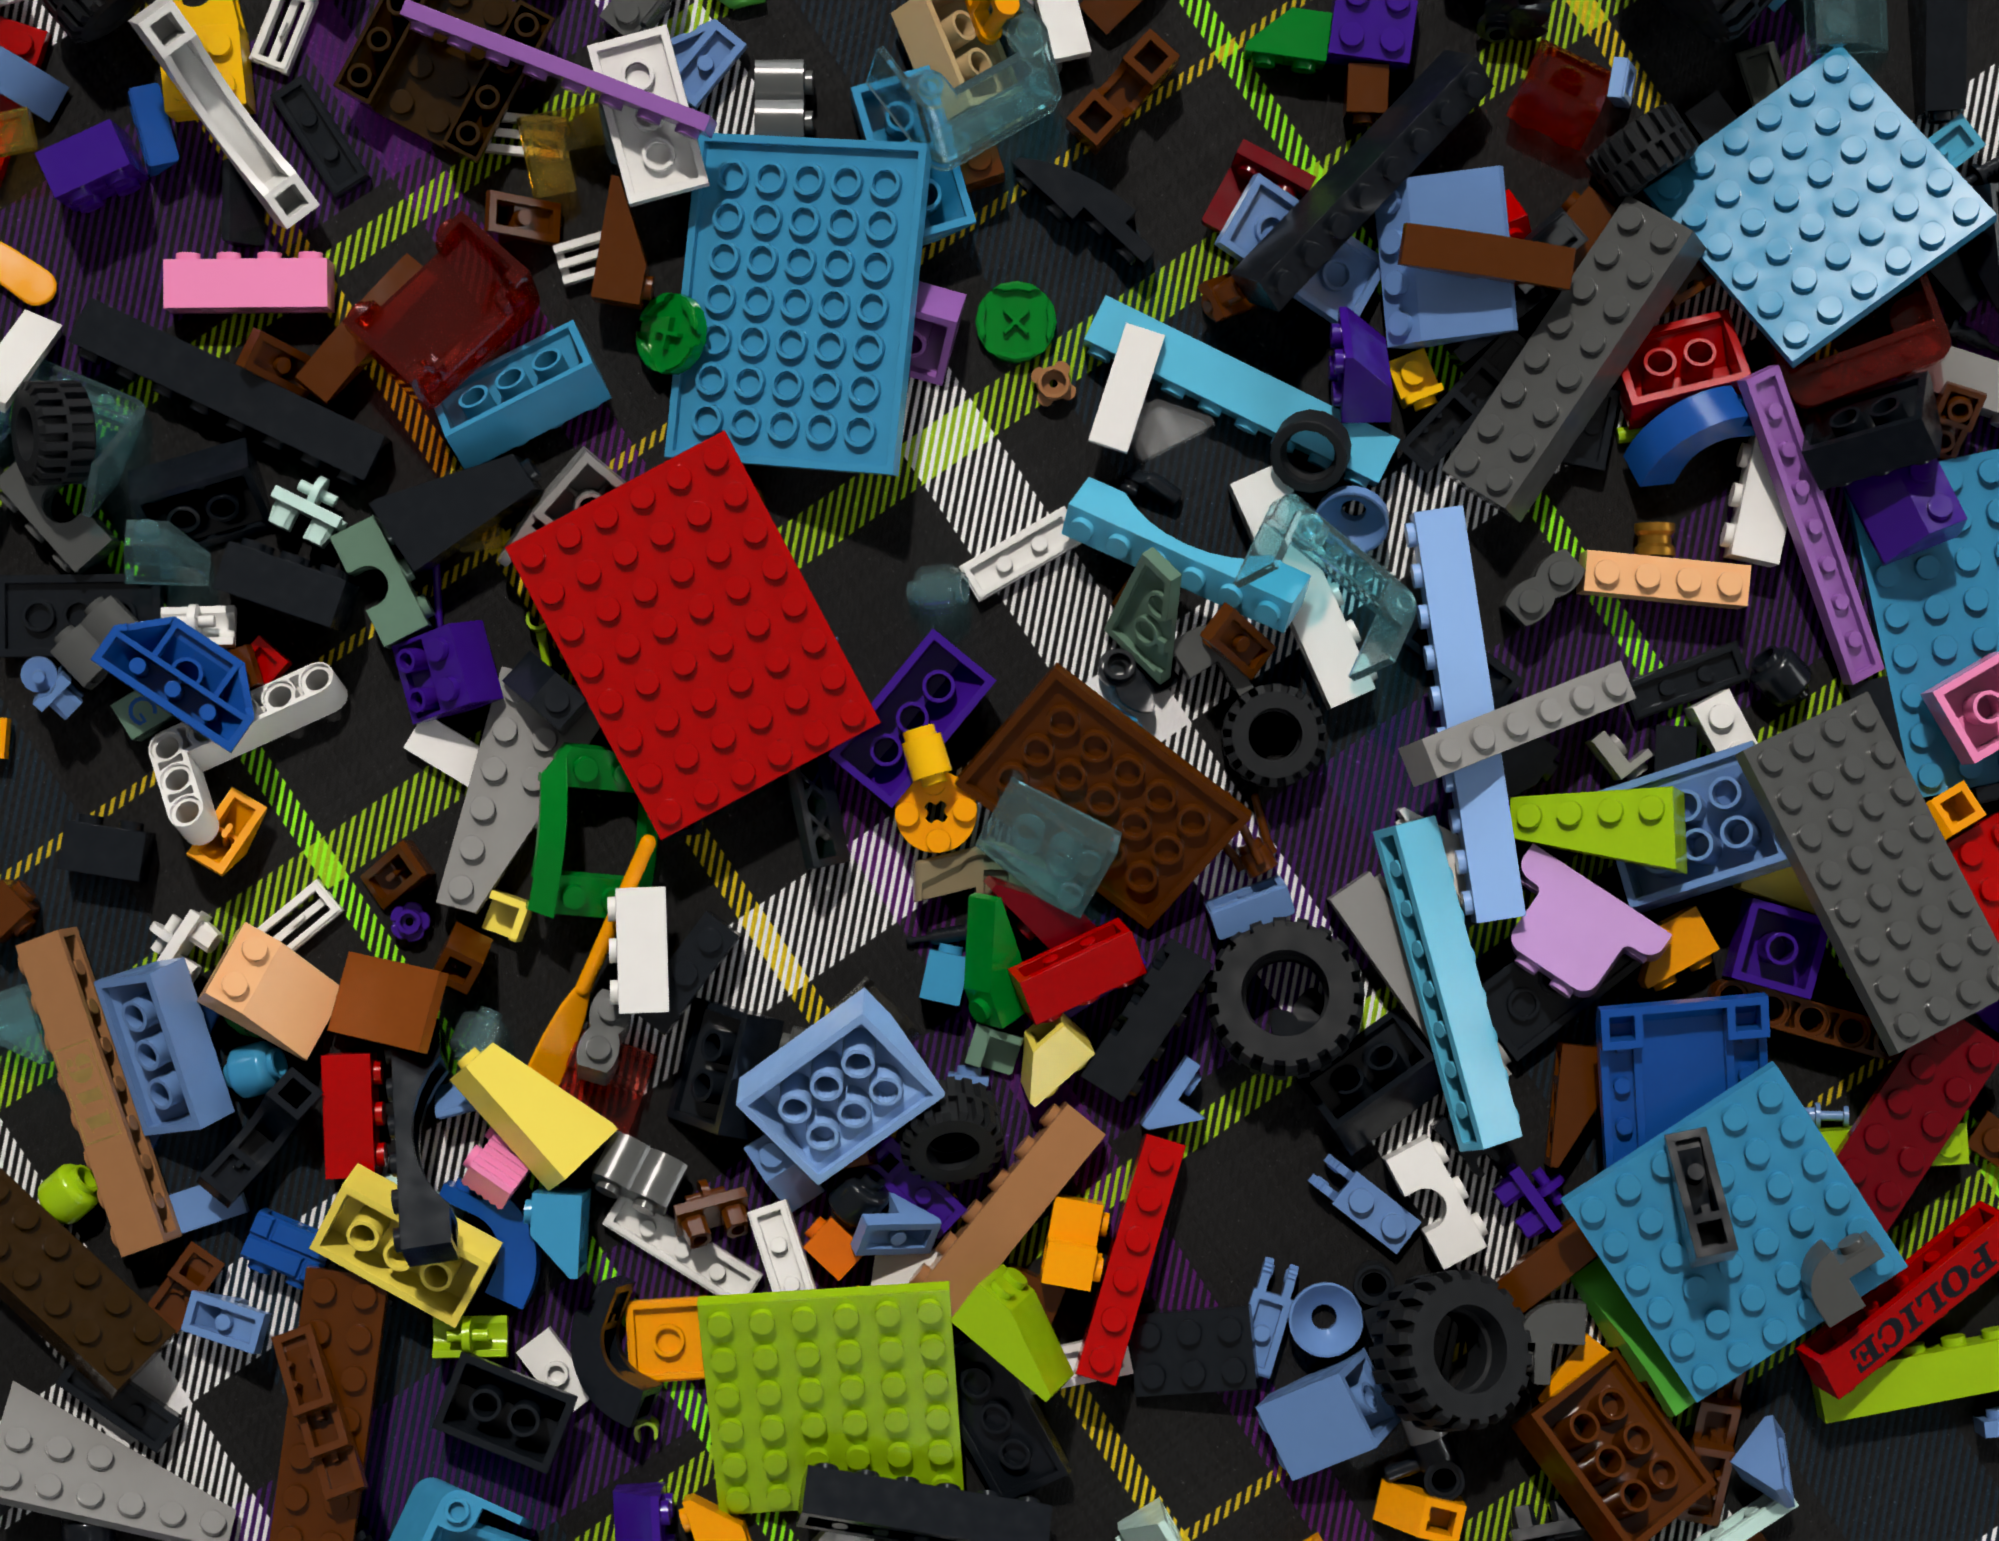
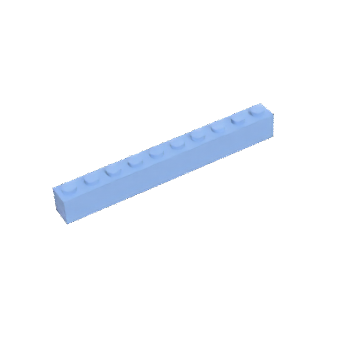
M1463 505L1414 512L1409 516L1410 523L1404 524L1407 547H1414L1416 564L1410 565L1412 584L1414 589L1420 588L1423 603L1417 605L1418 623L1421 630L1427 629L1429 645L1423 646L1424 663L1426 670H1433L1435 686L1429 687L1432 710L1439 711L1442 726L1437 727L1435 733L1495 710ZM1499 753L1442 776L1445 793L1452 792L1454 809L1448 810L1450 830L1452 834L1458 833L1460 850L1454 851L1456 870L1458 875L1464 874L1467 891H1461L1462 909L1465 916L1471 915V922L1473 923L1526 916L1502 754Z

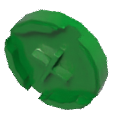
M1012 281L1001 283L987 293L978 306L975 323L978 339L988 353L1000 361L1017 364L1032 361L1045 352L1054 338L1057 321L1054 306L1046 294L1033 284Z
M662 293L652 299L640 316L639 321H642L641 331H636V345L639 356L644 364L653 371L665 375H679L695 364L705 346L707 323L704 311L696 300L684 294Z

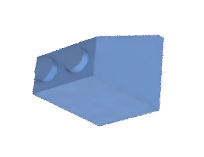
M1365 1348L1352 1352L1268 1394L1255 1407L1258 1412L1259 1424L1269 1434L1276 1448L1278 1462L1284 1470H1287L1292 1481L1376 1449L1400 1423L1401 1420L1395 1413L1394 1406L1388 1405L1381 1395V1392L1384 1391L1383 1386L1375 1382L1372 1371H1375V1368Z

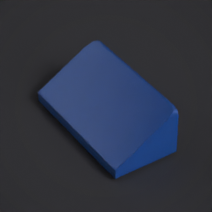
M151 83L129 88L128 91L130 111L148 175L150 174V177L160 174L179 160L169 117L165 113L160 85L158 83Z

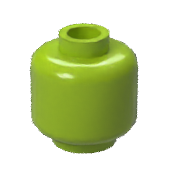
M68 1163L61 1165L38 1187L40 1205L59 1223L65 1225L77 1223L99 1202L97 1198L98 1188L92 1171L87 1166Z

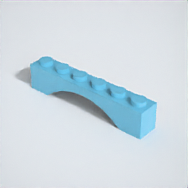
M1088 477L1068 504L1062 529L1063 535L1134 567L1142 553L1154 547L1182 574L1181 588L1221 606L1225 602L1235 608L1241 615L1281 633L1286 631L1303 604L1311 575L1276 559L1231 558L1187 545L1166 534L1151 523L1133 505L1125 492L1096 479Z

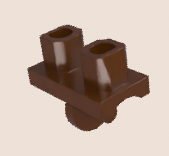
M1230 273L1206 280L1197 286L1200 293L1203 294L1201 298L1203 311L1215 322L1259 307L1249 303Z
M706 1179L698 1180L696 1183L698 1193L684 1196V1203L673 1205L675 1216L674 1229L677 1238L684 1236L691 1249L703 1247L710 1243V1228L723 1225L727 1237L731 1238L748 1233V1195L744 1186L728 1191L725 1190L724 1186L710 1189Z

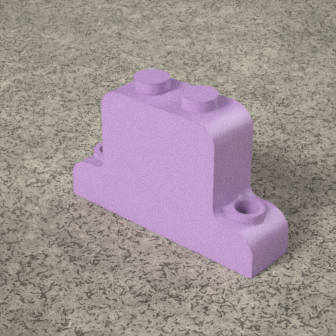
M1534 843L1524 855L1521 862V884L1537 896L1527 909L1526 916H1522L1512 931V949L1517 956L1514 962L1532 975L1539 971L1550 978L1549 986L1564 997L1570 998L1572 994L1582 998L1592 996L1597 992L1623 954L1644 964L1645 962L1658 960L1672 942L1671 933Z

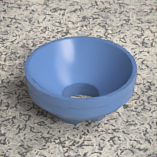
M1342 486L1329 491L1321 499L1316 509L1314 526L1319 538L1329 548L1345 554H1362L1375 549L1386 538L1389 529V512L1384 501L1375 492L1360 486ZM1355 500L1362 503L1366 510L1364 513L1354 516L1346 513L1342 505L1347 501Z
M1333 1282L1314 1283L1304 1288L1297 1294L1289 1310L1288 1323L1295 1342L1304 1351L1317 1357L1330 1358L1347 1352L1355 1345L1363 1329L1364 1317L1357 1298L1350 1290ZM1319 1305H1329L1335 1310V1322L1328 1328H1318L1312 1322V1312Z

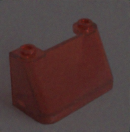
M460 211L453 219H448L439 226L435 242L438 253L382 306L374 300L358 302L350 309L347 318L342 321L346 330L425 411L431 410L442 403L535 314L540 304V297L530 271L463 211Z

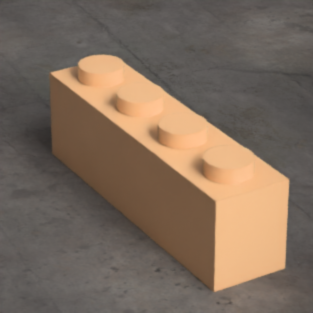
M1586 550L1580 553L1579 564L1585 569V573L1577 585L1576 594L1737 610L1748 606L1751 565Z

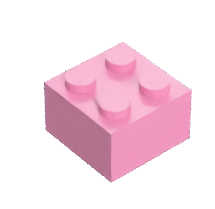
M1999 651L1984 656L1920 694L1961 765L1975 764L1999 750Z

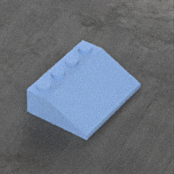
M864 987L741 1076L738 1083L736 1106L819 1186L945 1097V1091L893 1016Z

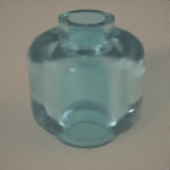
M952 563L921 566L916 570L913 581L907 583L908 602L911 606L915 605L919 614L924 618L957 615L961 612L963 605L969 602L970 588L966 573L960 572Z
M480 1006L478 1012H464L460 1016L449 1041L450 1048L455 1052L453 1058L459 1061L474 1047L481 1052L492 1042L504 1049L509 1039L510 1031L505 1024L500 1022L503 1015L483 1006Z

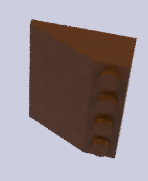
M1617 1348L1511 1425L1517 1436L1594 1541H1648L1717 1485L1642 1382H1638L1627 1361Z

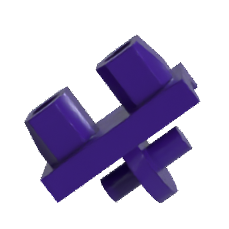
M1514 1162L1503 1169L1507 1175L1501 1178L1491 1190L1505 1208L1522 1196L1525 1198L1531 1208L1516 1218L1514 1222L1527 1239H1531L1546 1230L1554 1233L1563 1226L1543 1199L1547 1196L1555 1207L1562 1203L1560 1198L1563 1196L1557 1188L1563 1184L1565 1179L1560 1173L1548 1177L1542 1167H1538L1531 1173L1539 1184L1535 1188L1520 1166H1516Z

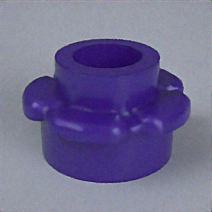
M406 902L404 906L399 905L394 908L390 915V920L393 924L391 925V931L400 940L405 938L409 942L418 941L424 937V932L430 927L431 920L429 914L417 902ZM412 918L413 925L408 926L406 920Z

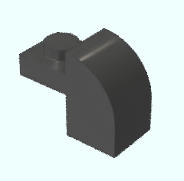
M1207 625L1193 628L1175 639L1173 657L1187 680H1190L1216 663L1237 698L1254 688L1250 682L1251 679L1243 675L1202 642L1203 638L1200 634Z
M1866 1230L1860 1234L1853 1233L1846 1236L1838 1243V1248L1833 1251L1820 1239L1809 1249L1801 1267L1803 1289L1817 1313L1829 1328L1866 1306L1849 1278L1885 1257L1878 1243Z
M1546 1298L1540 1300L1523 1313L1526 1320L1522 1321L1524 1329L1530 1331L1532 1341L1529 1343L1528 1354H1532V1366L1527 1367L1526 1373H1528L1529 1380L1533 1384L1550 1385L1552 1344L1585 1345L1586 1303L1581 1299Z

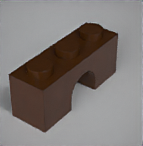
M1149 28L1123 56L1120 65L1108 80L1097 90L1094 88L1066 118V129L1096 155L1178 67L1180 55Z

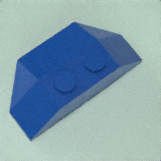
M175 616L114 625L90 659L124 684L230 753L233 752L255 720L245 662Z

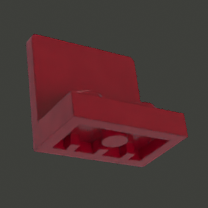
M1243 139L1201 223L1220 234L1254 174L1260 173L1298 200H1301L1311 189L1316 177Z

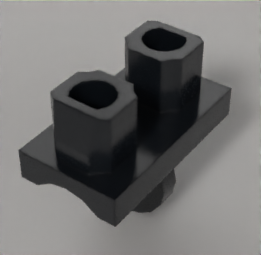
M1560 1498L1548 1502L1552 1522L1537 1525L1533 1504L1513 1507L1511 1509L1512 1530L1509 1532L1508 1540L1555 1541L1583 1535V1530L1586 1529L1565 1500Z

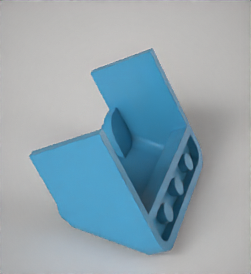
M429 1477L419 1481L413 1488L389 1541H431L437 1526L455 1533L469 1531L478 1522L483 1509L528 1529L532 1528L534 1522L448 1482Z

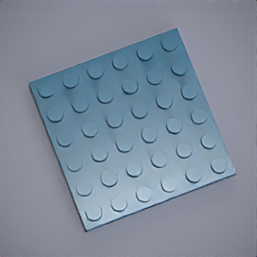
M1841 44L1837 45L1706 140L1697 148L1694 155L1682 165L1642 191L1644 198L1656 211L1696 233L1706 247L1699 261L1792 368L1806 360L1997 221V214Z
M1773 1061L1560 1198L1696 1402L1701 1401L1823 1322V1319L1819 1316L1806 1295L1801 1282L1803 1260L1809 1249L1820 1239L1833 1251L1838 1248V1243L1846 1236L1853 1233L1860 1234L1866 1230L1878 1243L1885 1257L1849 1278L1860 1297L1908 1267ZM1706 1127L1739 1250L1733 1260L1691 1268L1680 1227L1664 1135Z

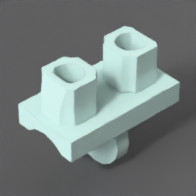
M320 476L314 485L303 479L300 480L297 490L308 495L307 500L275 485L270 495L275 500L268 521L285 531L291 532L299 514L312 519L302 538L322 549H325L331 541L330 536L334 535L336 531L344 530L348 524L343 521L341 516L320 507L322 502L334 508L339 499L338 496L327 491L330 480L324 476Z

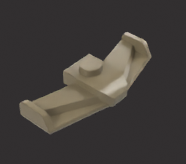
M985 841L982 845L918 860L914 864L913 902L974 888L976 893L988 895L992 890L983 880L988 876H992L1056 898L1078 903V877L1048 854L1010 845L1008 841Z

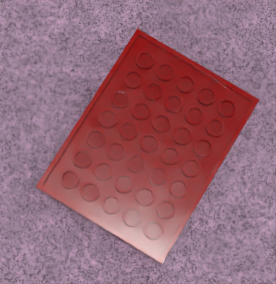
M725 430L505 547L660 840H664L881 724Z

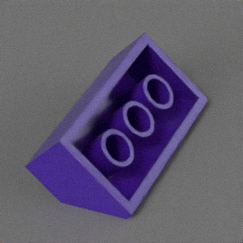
M1896 377L1891 378V379H1889V380H1886V381H1884V382L1878 383V384H1876V385H1879V384H1882V383H1886V382H1889V381L1896 380ZM1937 458L1923 465L1914 464L1893 470L1884 476H1871L1853 481L1844 487L1883 566L1958 537L1968 519Z
M932 629L871 703L881 724L834 748L828 756L893 808L913 783L901 745L905 743L902 733L924 725L934 724L936 732H941L945 744L997 680L935 629Z

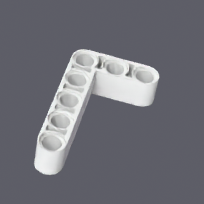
M324 662L311 663L250 691L255 720L232 753L199 734L183 722L161 731L152 738L148 746V752L168 818L187 842L196 846L205 845L215 838L219 830V821L204 777V771L326 717L343 707L348 697L347 689L330 665Z

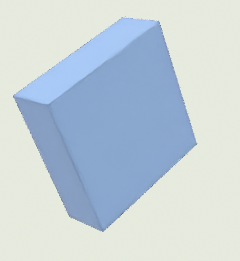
M1614 57L1607 94L1611 103L1615 107L1629 108L1631 106L1637 69L1629 58Z

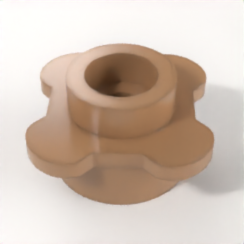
M1058 361L1054 366H1049L1045 369L1037 367L1032 371L1031 380L1037 385L1039 392L1037 401L1040 405L1048 407L1053 401L1060 399L1069 401L1074 398L1076 387L1070 382L1068 375L1070 366L1066 362ZM1052 380L1058 383L1054 388L1050 386V381Z

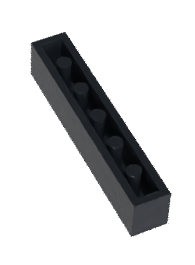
M818 1463L814 1466L808 1465L802 1478L796 1527L882 1541H1049L1052 1505L1042 1504L1039 1499L1024 1496L1012 1499L1001 1497L1000 1493L993 1490H980L975 1493L960 1490L959 1486L950 1483H940L933 1486L921 1484L918 1479L902 1476L891 1479L879 1477L877 1472L871 1470H858L854 1473L839 1470L833 1464Z

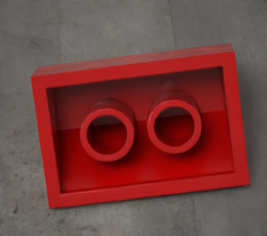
M1728 309L1661 324L1652 328L1615 383L1616 390L1620 391L1619 403L1629 430L1645 427L1651 420L1672 405L1708 389L1732 385L1736 394H1741L1737 381L1750 375L1751 372Z

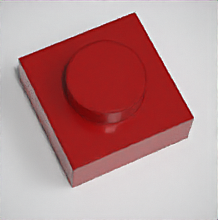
M258 635L251 643L264 684L256 688L280 678L293 664L264 636Z

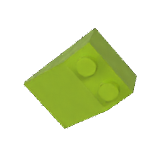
M1002 1264L978 1283L950 1319V1322L1041 1399L1047 1402L1071 1379L1074 1372L1035 1290L1027 1284L1026 1277L1020 1271Z

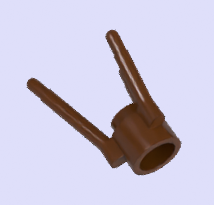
M1257 793L1251 795V800L1262 841L1260 837L1253 838L1247 824H1245L1240 830L1245 841L1244 844L1238 847L1241 855H1238L1229 843L1222 849L1233 862L1237 872L1245 870L1249 879L1257 877L1278 865L1273 855L1277 852V849L1271 839Z

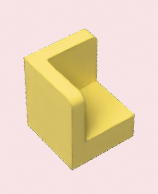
M499 889L491 890L489 898L492 901L482 928L508 937V940L515 943L522 942L533 911L526 908L527 900Z

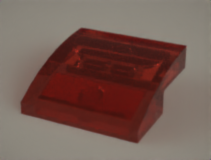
M582 1028L580 1038L574 1043L567 1060L566 1069L559 1087L611 1121L618 1128L617 1131L629 1135L653 1071L657 1055L622 1043L619 1049V1062L616 1073L606 1086L578 1079L576 1073L577 1048L582 1035L586 1031V1029Z

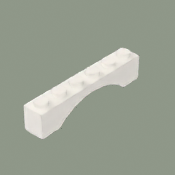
M156 0L128 20L275 224L289 229L320 206L296 171L270 142L236 97L210 58L198 35L173 0Z

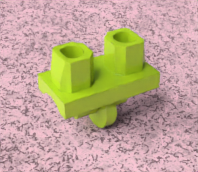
M462 1316L456 1328L433 1317L432 1358L459 1359L462 1351L482 1358H508L509 1316Z

